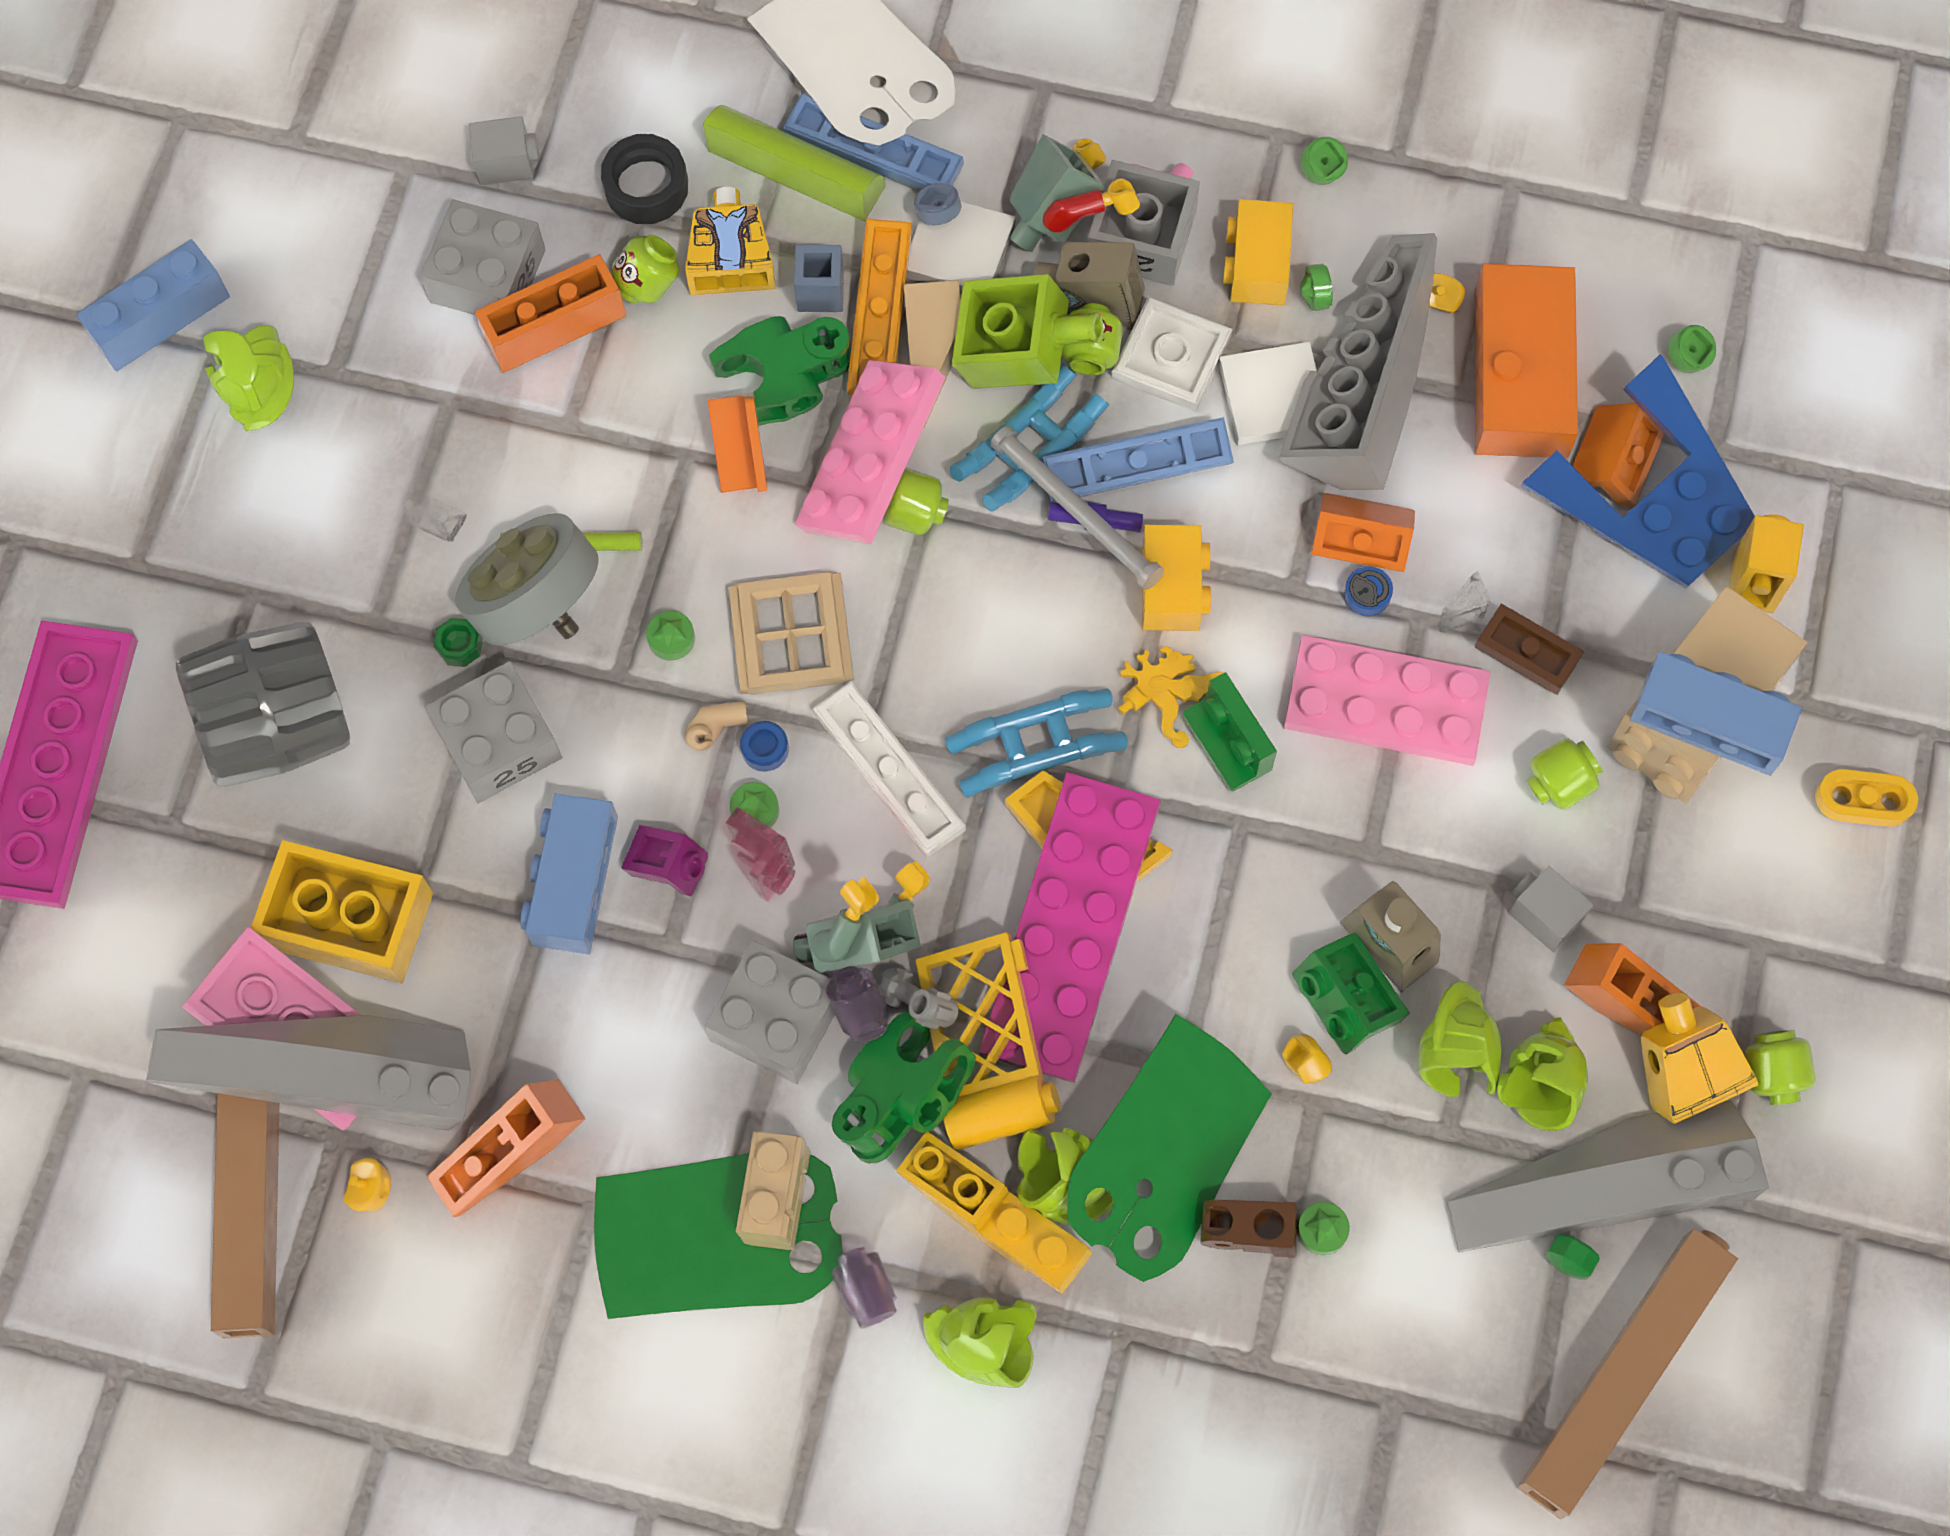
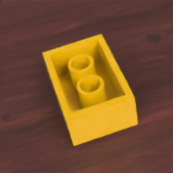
M282 840L251 929L281 953L403 984L433 896V891L422 875Z

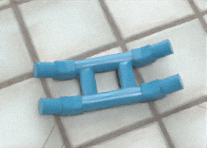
M1062 364L1060 366L1058 383L1043 384L1031 396V399L989 438L982 441L969 451L965 457L950 466V474L958 482L987 467L996 458V455L1015 470L1008 478L1000 482L998 487L983 496L982 501L987 510L993 512L1004 504L1012 502L1022 495L1034 481L1004 452L998 453L991 447V440L997 431L1009 425L1019 435L1030 425L1048 441L1035 454L1042 461L1041 458L1043 456L1066 452L1074 443H1078L1096 424L1095 421L1110 405L1100 395L1095 393L1081 410L1079 409L1073 418L1064 425L1063 429L1051 420L1045 413L1063 395L1062 392L1077 376L1066 365Z
M1106 688L1093 691L1080 690L1070 692L1050 701L997 717L991 716L965 726V729L947 736L945 742L952 754L1001 736L1009 760L1007 761L1006 759L980 769V772L960 780L963 794L969 798L984 790L993 789L1002 784L1012 782L1013 779L1078 759L1084 760L1090 757L1102 756L1104 753L1126 750L1128 739L1123 731L1089 734L1078 737L1073 741L1064 717L1088 713L1089 710L1111 707L1113 702L1111 691ZM1046 722L1055 747L1027 755L1019 730Z

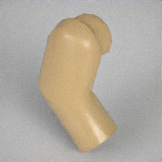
M731 702L700 708L685 731L686 743L696 751H703L709 749L714 744L725 727L748 724L746 702Z

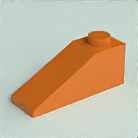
M1622 943L1585 944L1564 983L1566 988L1598 1013L1642 1036L1644 1031L1664 1023L1658 1005L1663 997L1673 993H1684ZM1689 997L1692 1009L1702 1007Z
M559 1079L525 1084L433 1170L427 1178L453 1217L460 1216L552 1151L586 1118Z

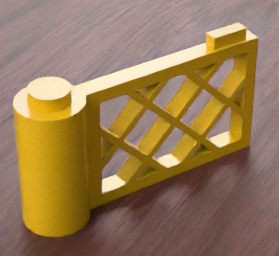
M1004 932L915 959L921 989L927 991L930 987L935 988L931 969L951 963L962 970L948 993L956 1002L971 976L990 986L976 1012L957 1002L958 1009L972 1017L959 1039L961 1042L968 1046L981 1022L1001 1034L986 1060L973 1053L976 1056V1061L983 1065L973 1082L963 1086L955 1105L944 1117L945 1128L953 1147L958 1151L1026 1132L1029 1129L1033 1130L1054 1124L1055 1113L1061 1111V1102L1056 1086L1053 1082H1045L1041 1070L1020 971L1028 969L1022 940L1017 939L1013 941L1012 935ZM1001 948L1004 965L994 982L974 971L986 952ZM969 958L966 965L959 962L960 960ZM1007 979H1008L1010 991H1008V990H1006L1005 988H1003V986H1004V984H1005V982H1006ZM999 992L1012 999L1015 1010L1004 1029L984 1018ZM939 1026L937 1030L930 1028L935 1052L942 1043L951 1039L945 1036L943 1027ZM1017 1027L1019 1028L1021 1039L1013 1035ZM1009 1040H1012L1023 1047L1027 1067L1007 1073L995 1066ZM958 1056L953 1059L943 1076L950 1074L954 1070ZM991 1070L999 1074L998 1076L987 1078Z

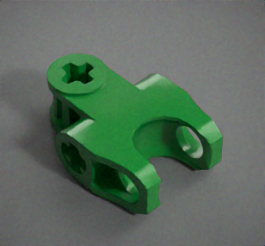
M774 316L744 328L736 336L718 346L708 356L717 378H728L744 372L755 373L763 378L759 388L753 391L758 424L761 426L790 420L819 405L823 399V394L818 385L830 379L840 377L848 371L851 346L849 344L850 338L847 327L836 318H818L811 323L791 330L785 317ZM824 330L825 335L819 336V331ZM837 360L838 364L833 366L832 362Z
M909 1010L897 1015L880 1032L870 1038L854 1058L848 1071V1082L855 1089L838 1106L833 1115L832 1129L834 1134L843 1143L851 1145L852 1152L861 1161L868 1164L878 1163L889 1157L911 1127L920 1133L933 1130L955 1105L963 1086L974 1068L976 1056L963 1042L956 1038L945 1041L932 1055L917 1062L919 1055L930 1039V1028L917 1023L916 1019L910 1015ZM912 1026L911 1035L899 1047L901 1036ZM958 1056L957 1065L950 1074L943 1076L950 1063ZM850 1114L859 1122L857 1126H853L847 1120ZM875 1133H878L884 1139L882 1145H879L872 1138Z

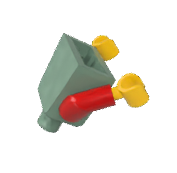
M1043 134L1010 197L1011 204L1022 218L1010 238L1021 248L1033 252L1044 234L1058 241H1064L1083 217L1105 212V206L1111 204L1114 205L1119 214L1128 215L1140 207V202L1131 183L1122 178L1113 181L1109 185L1107 192L1101 193L1105 185L1093 171L1106 161V156L1099 144L1094 143L1088 138H1082L1071 149Z

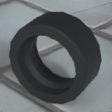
M635 134L621 139L608 150L601 164V181L610 208L622 219L632 223L655 224L669 219L681 209L688 195V175L681 152L674 144L663 137L654 134ZM654 161L665 165L671 173L669 185L660 193L649 197L631 196L624 193L619 186L621 174L631 165L639 162Z

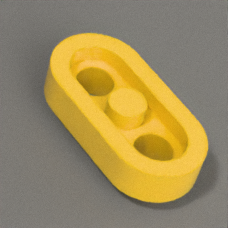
M1838 769L1828 773L1820 782L1815 792V800L1819 810L1826 817L1842 822L1895 827L1905 823L1918 806V794L1912 783L1901 776ZM1838 792L1843 794L1847 804L1837 803L1833 799L1832 793ZM1881 798L1892 800L1895 804V810L1885 808Z

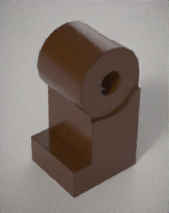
M1244 1200L1205 1201L1203 1203L1200 1244L1215 1249H1242L1243 1252L1274 1254L1275 1257L1295 1258L1298 1218L1297 1204L1294 1202Z

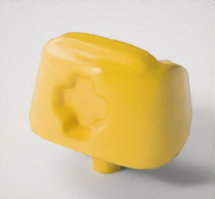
M1434 273L1429 307L1446 311L1449 314L1454 313L1464 300V286L1451 276Z
M1297 1034L1285 1045L1282 1052L1284 1061L1288 1068L1304 1084L1323 1080L1331 1073L1332 1062L1313 1037L1307 1034Z
M370 1157L355 1161L351 1165L344 1203L355 1211H377L382 1208L388 1199L391 1189V1176L387 1168L378 1160Z

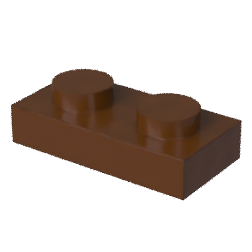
M1502 603L1475 645V648L1557 696L1584 653L1580 648Z

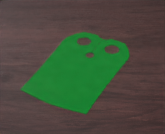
M1175 1014L1134 1081L1074 1167L1070 1176L1067 1195L1069 1226L1091 1247L1096 1244L1108 1247L1116 1258V1266L1142 1282L1158 1277L1174 1268L1183 1260L1202 1224L1203 1203L1215 1199L1232 1164L1272 1093L1229 1048L1194 1024ZM1142 1179H1147L1152 1184V1192L1146 1198L1139 1197L1136 1190L1138 1182ZM1096 1188L1108 1190L1113 1199L1112 1211L1102 1221L1092 1220L1085 1210L1086 1198ZM1145 1226L1156 1228L1161 1236L1159 1252L1150 1259L1139 1257L1134 1249L1136 1233Z
M750 1153L673 1167L596 1177L594 1246L607 1318L614 1319L704 1309L788 1305L803 1303L813 1298L842 1272V1238L833 1229L831 1221L827 1220L830 1219L833 1205L838 1202L831 1167L815 1156L810 1155L807 1173H804L812 1179L815 1189L812 1198L801 1206L799 1223L801 1224H798L795 1245L802 1241H810L819 1247L822 1254L819 1267L807 1274L800 1273L791 1266L789 1260L791 1250L744 1244L741 1237L736 1233Z

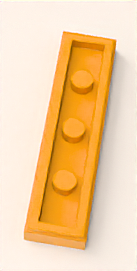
M866 218L847 383L848 396H853L869 360L897 363L905 299L904 284L907 281L912 222Z

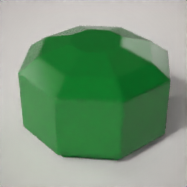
M450 618L436 628L433 646L448 666L466 667L480 657L483 639L467 619Z
M1563 1233L1558 1234L1554 1238L1545 1254L1548 1261L1557 1270L1579 1280L1588 1279L1600 1260L1599 1255L1589 1245Z

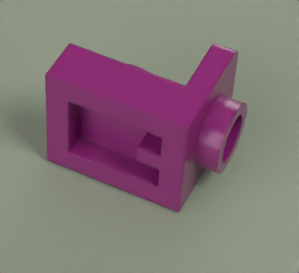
M639 825L621 869L632 877L669 884L680 894L692 896L698 881L704 873L708 852L685 834Z

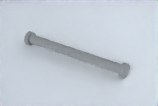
M1004 426L997 431L991 440V447L998 453L1004 452L1098 539L1137 576V583L1144 590L1150 589L1161 579L1164 568L1157 562L1150 563L1025 447L1017 439L1018 433L1011 426Z

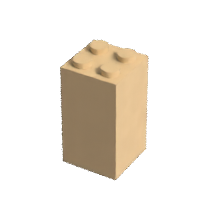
M1726 586L1675 650L1674 654L1686 656L1695 663V666L1713 673L1725 672L1738 677L1744 685L1763 692L1775 690L1808 642ZM1636 700L1623 717L1607 748L1613 751L1614 757L1620 764L1631 770L1638 769L1652 779L1654 786L1662 794L1672 799L1678 798L1687 804L1722 757L1630 721L1637 702Z

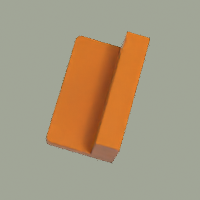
M754 392L708 398L707 403L721 493L757 488L758 492L767 491V478Z
M1636 403L1598 406L1590 421L1573 467L1592 487H1601L1620 507L1636 506L1665 432Z
M1323 493L1311 555L1404 572L1414 531L1415 510Z

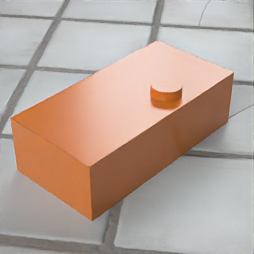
M1482 264L1475 287V455L1549 458L1557 450L1565 459H1568L1578 436L1575 267Z

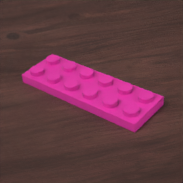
M42 620L40 622L0 762V899L65 909L138 643L133 634Z
M1066 772L1014 940H1022L1028 969L1020 971L1042 1074L1075 1083L1157 818L1161 799ZM1007 979L1006 982H1005V984H1004V986H1003V988H1005L1006 990L1010 991V987H1009V983H1008V979ZM999 992L989 1021L1004 1029L1015 1011L1012 999ZM988 1026L979 1050L980 1055L988 1057L1001 1035ZM1017 1027L1013 1035L1021 1039L1019 1028ZM1009 1040L998 1060L1022 1068L1027 1067L1023 1047Z

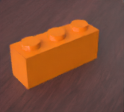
M600 254L474 311L483 337L502 373L626 317L620 290Z

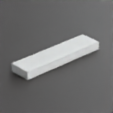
M849 682L813 707V713L926 858H929L966 831V825L852 682Z

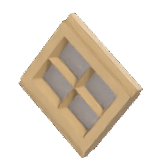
M824 572L737 583L734 586H728L740 694L750 693V695L842 684L845 681L854 680L841 572Z

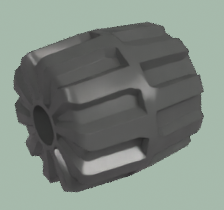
M298 622L240 634L185 655L176 661V673L212 781L217 786L226 787L286 773L341 751L350 744V733L337 689L317 632L310 622Z

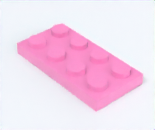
M869 360L831 445L823 458L812 487L805 498L795 525L807 533L871 544L946 377L936 368Z
M1302 635L1284 729L1473 766L1477 755L1491 671Z
M249 927L244 930L182 1006L183 1009L205 1026L361 1015ZM314 1109L341 1131L348 1128L356 1117L355 1115Z

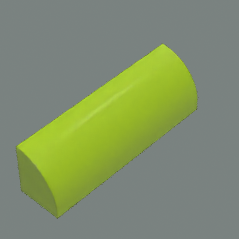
M717 106L703 122L708 152L864 222L886 187L885 179L882 175L728 106Z

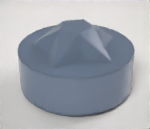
M936 183L925 187L914 199L918 218L926 225L936 226L948 223L959 215L962 208L957 189L945 183Z

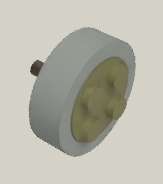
M554 513L536 517L505 532L477 558L458 586L455 597L456 606L480 636L492 645H508L519 642L540 632L550 624L555 626L564 639H569L578 632L579 626L568 616L566 611L583 595L594 578L599 561L598 553L568 516Z

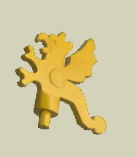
M1164 646L1159 652L1166 654V658H1159L1158 665H1151L1147 660L1150 652L1144 650L1143 655L1138 654L1136 657L1137 661L1142 665V671L1132 668L1128 661L1124 663L1125 670L1120 671L1122 678H1135L1138 683L1123 695L1124 703L1117 709L1121 715H1124L1130 709L1137 712L1146 703L1152 701L1162 711L1160 730L1164 737L1171 740L1172 745L1176 748L1183 749L1188 745L1190 738L1181 730L1178 732L1173 730V724L1178 716L1179 708L1176 699L1184 703L1188 700L1198 703L1203 696H1207L1209 681L1223 674V672L1206 675H1186L1181 680H1174L1179 675L1194 673L1196 666L1189 664L1194 658L1193 655L1182 656L1180 652H1173L1170 647Z

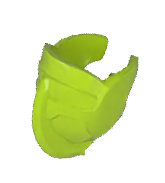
M262 325L250 330L245 335L223 330L210 332L203 336L206 351L214 356L216 364L222 366L217 371L214 366L207 367L205 370L216 393L231 407L229 412L234 420L244 425L245 431L258 430L275 422L284 413L294 388L292 360L286 345L280 342L277 329L270 325Z
M1457 981L1451 984L1444 992L1434 1019L1424 1030L1420 1040L1417 1071L1420 1072L1421 1078L1428 1086L1438 1093L1453 1098L1460 1095L1461 1083L1460 1077L1451 1068H1472L1476 1072H1485L1488 1076L1487 1094L1494 1095L1500 1076L1502 1051L1500 1032L1493 1017L1484 1009L1480 997L1481 991L1464 981Z
M1561 1017L1554 1018L1551 1022L1543 1023L1540 1026L1541 1032L1526 1038L1515 1048L1510 1056L1507 1072L1500 1074L1497 1083V1094L1501 1103L1506 1107L1516 1108L1519 1115L1528 1125L1544 1131L1562 1130L1573 1123L1576 1114L1582 1106L1583 1096L1585 1095L1588 1083L1585 1055Z
M1063 1128L1062 1132L1054 1131L1050 1134L1055 1145V1149L1052 1151L1047 1147V1138L1044 1135L1029 1129L1024 1134L1018 1151V1167L1023 1176L1017 1189L1019 1201L1028 1208L1040 1211L1044 1217L1052 1221L1068 1224L1067 1195L1070 1176L1077 1162L1093 1140L1075 1130ZM1104 1188L1092 1190L1085 1201L1086 1213L1092 1220H1097L1113 1207L1112 1196Z
M978 1297L965 1301L953 1309L948 1305H942L933 1313L927 1312L923 1316V1328L929 1348L948 1369L957 1375L983 1385L1019 1388L1026 1382L1031 1373L1034 1355L1028 1336L1033 1330L1037 1317L1036 1308L1033 1304L1016 1300L1013 1305L1001 1306L997 1303L996 1299L991 1297Z

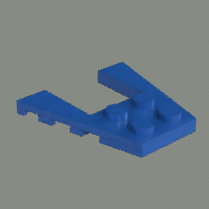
M1660 354L1628 383L1623 390L1688 458L1623 518L1557 450L1522 482L1521 487L1528 492H1534L1550 502L1557 510L1569 517L1576 518L1594 529L1596 534L1609 542H1615L1634 554L1635 558L1682 587L1687 588L1746 533L1755 515L1664 357Z

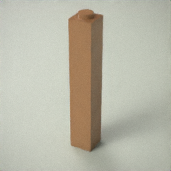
M217 1093L210 1331L224 1339L275 1336L280 1103Z
M1696 1228L1692 1229L1682 1238L1517 1486V1489L1560 1520L1572 1513L1739 1259L1728 1251L1730 1246L1725 1240L1711 1231L1703 1230L1701 1233Z

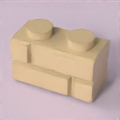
M753 1132L736 1233L741 1237L744 1244L794 1250L806 1182L803 1174L807 1173L811 1153L803 1138L791 1135Z

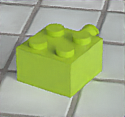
M1049 274L964 281L952 366L973 389L1058 383L1064 345L1090 342L1100 343L1104 335L1102 317L1099 316V313L1067 316L1069 299Z

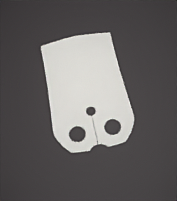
M773 0L747 18L797 78L834 128L847 137L879 146L905 135L906 129L913 121L920 119L932 120L955 104L956 89L952 71L880 0ZM873 76H882L886 80V85L882 88H875L870 84V79ZM919 81H927L936 86L938 95L931 102L920 103L911 97V86ZM868 108H879L887 113L889 121L883 128L872 130L862 125L860 115Z

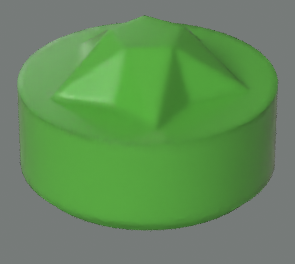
M1320 137L1304 148L1300 159L1301 168L1304 175L1311 182L1319 185L1330 184L1345 173L1348 166V155L1344 146L1338 140L1331 137Z
M1323 263L1306 266L1305 276L1300 283V293L1309 303L1312 311L1329 309L1332 306L1331 278L1327 266Z
M1689 325L1672 334L1668 342V355L1670 361L1678 370L1684 373H1695L1709 367L1713 363L1716 356V343L1714 337L1706 328L1700 325Z
M661 612L654 616L647 626L646 637L649 647L657 657L663 660L673 661L681 659L694 646L695 633L693 625L689 618L680 612Z
M750 782L740 786L733 793L730 800V811L733 821L740 829L749 833H760L771 828L777 821L779 804L775 792L769 786L759 782Z
M1317 1202L1307 1207L1297 1225V1234L1301 1244L1309 1252L1323 1256L1340 1250L1346 1242L1350 1231L1349 1220L1344 1211L1337 1205L1329 1202Z

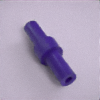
M1050 502L1048 521L1081 525L1059 503ZM1088 502V505L1114 529L1141 533L1143 514L1107 509V504Z

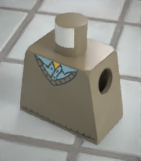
M1067 242L1063 245L1059 264L1037 263L1034 275L1049 274L1069 299L1068 315L1086 304L1097 303L1109 308L1110 313L1117 316L1123 326L1134 327L1139 317L1145 291L1134 243Z
M1391 881L1340 921V924L1349 934L1356 932L1379 968L1401 993L1439 962L1441 933L1395 881Z

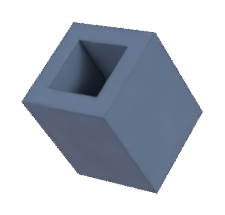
M795 245L794 290L798 312H843L844 265L841 245Z

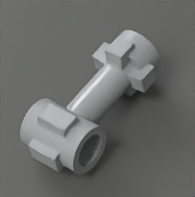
M890 968L880 975L877 981V990L879 994L885 997V1003L899 1008L900 1004L904 1002L909 1005L910 1015L916 1019L917 1023L937 1030L939 1026L949 1027L955 1022L958 1015V1005L947 992L932 987L928 991L919 989L910 983L913 974L902 968H897V970Z

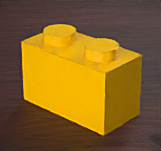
M1239 199L1237 216H1228L1226 244H1234L1233 257L1225 256L1223 284H1231L1230 302L1285 306L1289 285L1294 203Z
M1776 514L1755 515L1733 553L1728 587L1763 612L1773 614L1797 577L1804 524L1790 522L1788 518Z
M1144 525L1143 556L1150 563L1157 562L1164 568V573L1153 587L1148 590L1143 589V630L1199 631L1202 614H1210L1211 587L1202 586V571H1210L1211 551L1210 542H1202L1201 525Z

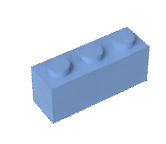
M191 239L78 312L76 316L94 344L117 372L230 298V295L217 270L193 239Z
M1659 651L1647 673L1630 721L1771 776L1784 759L1803 707L1790 703V700L1781 693L1775 691L1762 692L1744 685L1738 677L1725 672L1713 673L1695 666V663L1686 656L1674 653L1667 655Z
M555 793L552 808L544 809L540 825V835L545 837L542 855L535 854L530 873L531 883H535L532 901L526 900L524 902L520 921L521 929L525 930L532 946L583 954L591 953L618 815L612 801Z

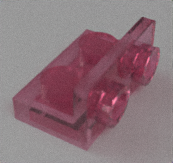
M736 807L725 822L732 836L731 844L739 850L737 857L752 868L749 875L759 897L769 902L775 893L778 895L783 894L791 884L796 873L792 869L795 861L785 837Z

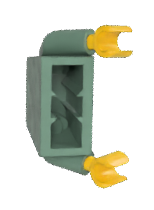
M917 861L907 864L895 876L896 881L905 890L901 894L893 893L887 904L875 906L879 900L878 893L866 877H862L858 883L855 880H850L840 890L841 896L850 907L840 910L838 915L807 924L806 933L796 935L793 940L795 957L803 964L813 962L815 970L818 973L880 962L921 947L912 910L914 904L911 901L929 885V874Z

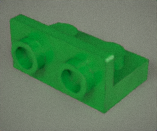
M1225 672L1210 680L1206 698L1185 709L1183 719L1227 788L1233 792L1272 771L1277 750L1228 674Z
M1356 932L1314 950L1292 972V976L1298 984L1301 993L1308 999L1326 1026L1328 1034L1335 1040L1344 1054H1349L1356 1050L1366 1039L1401 1023L1410 1014Z

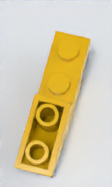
M929 1132L924 1133L896 1170L910 1185L981 1241L1022 1271H1029L1060 1294L1064 1293L1092 1255L1087 1245L1035 1209L1024 1206L1019 1201V1198L1010 1193L1003 1183Z

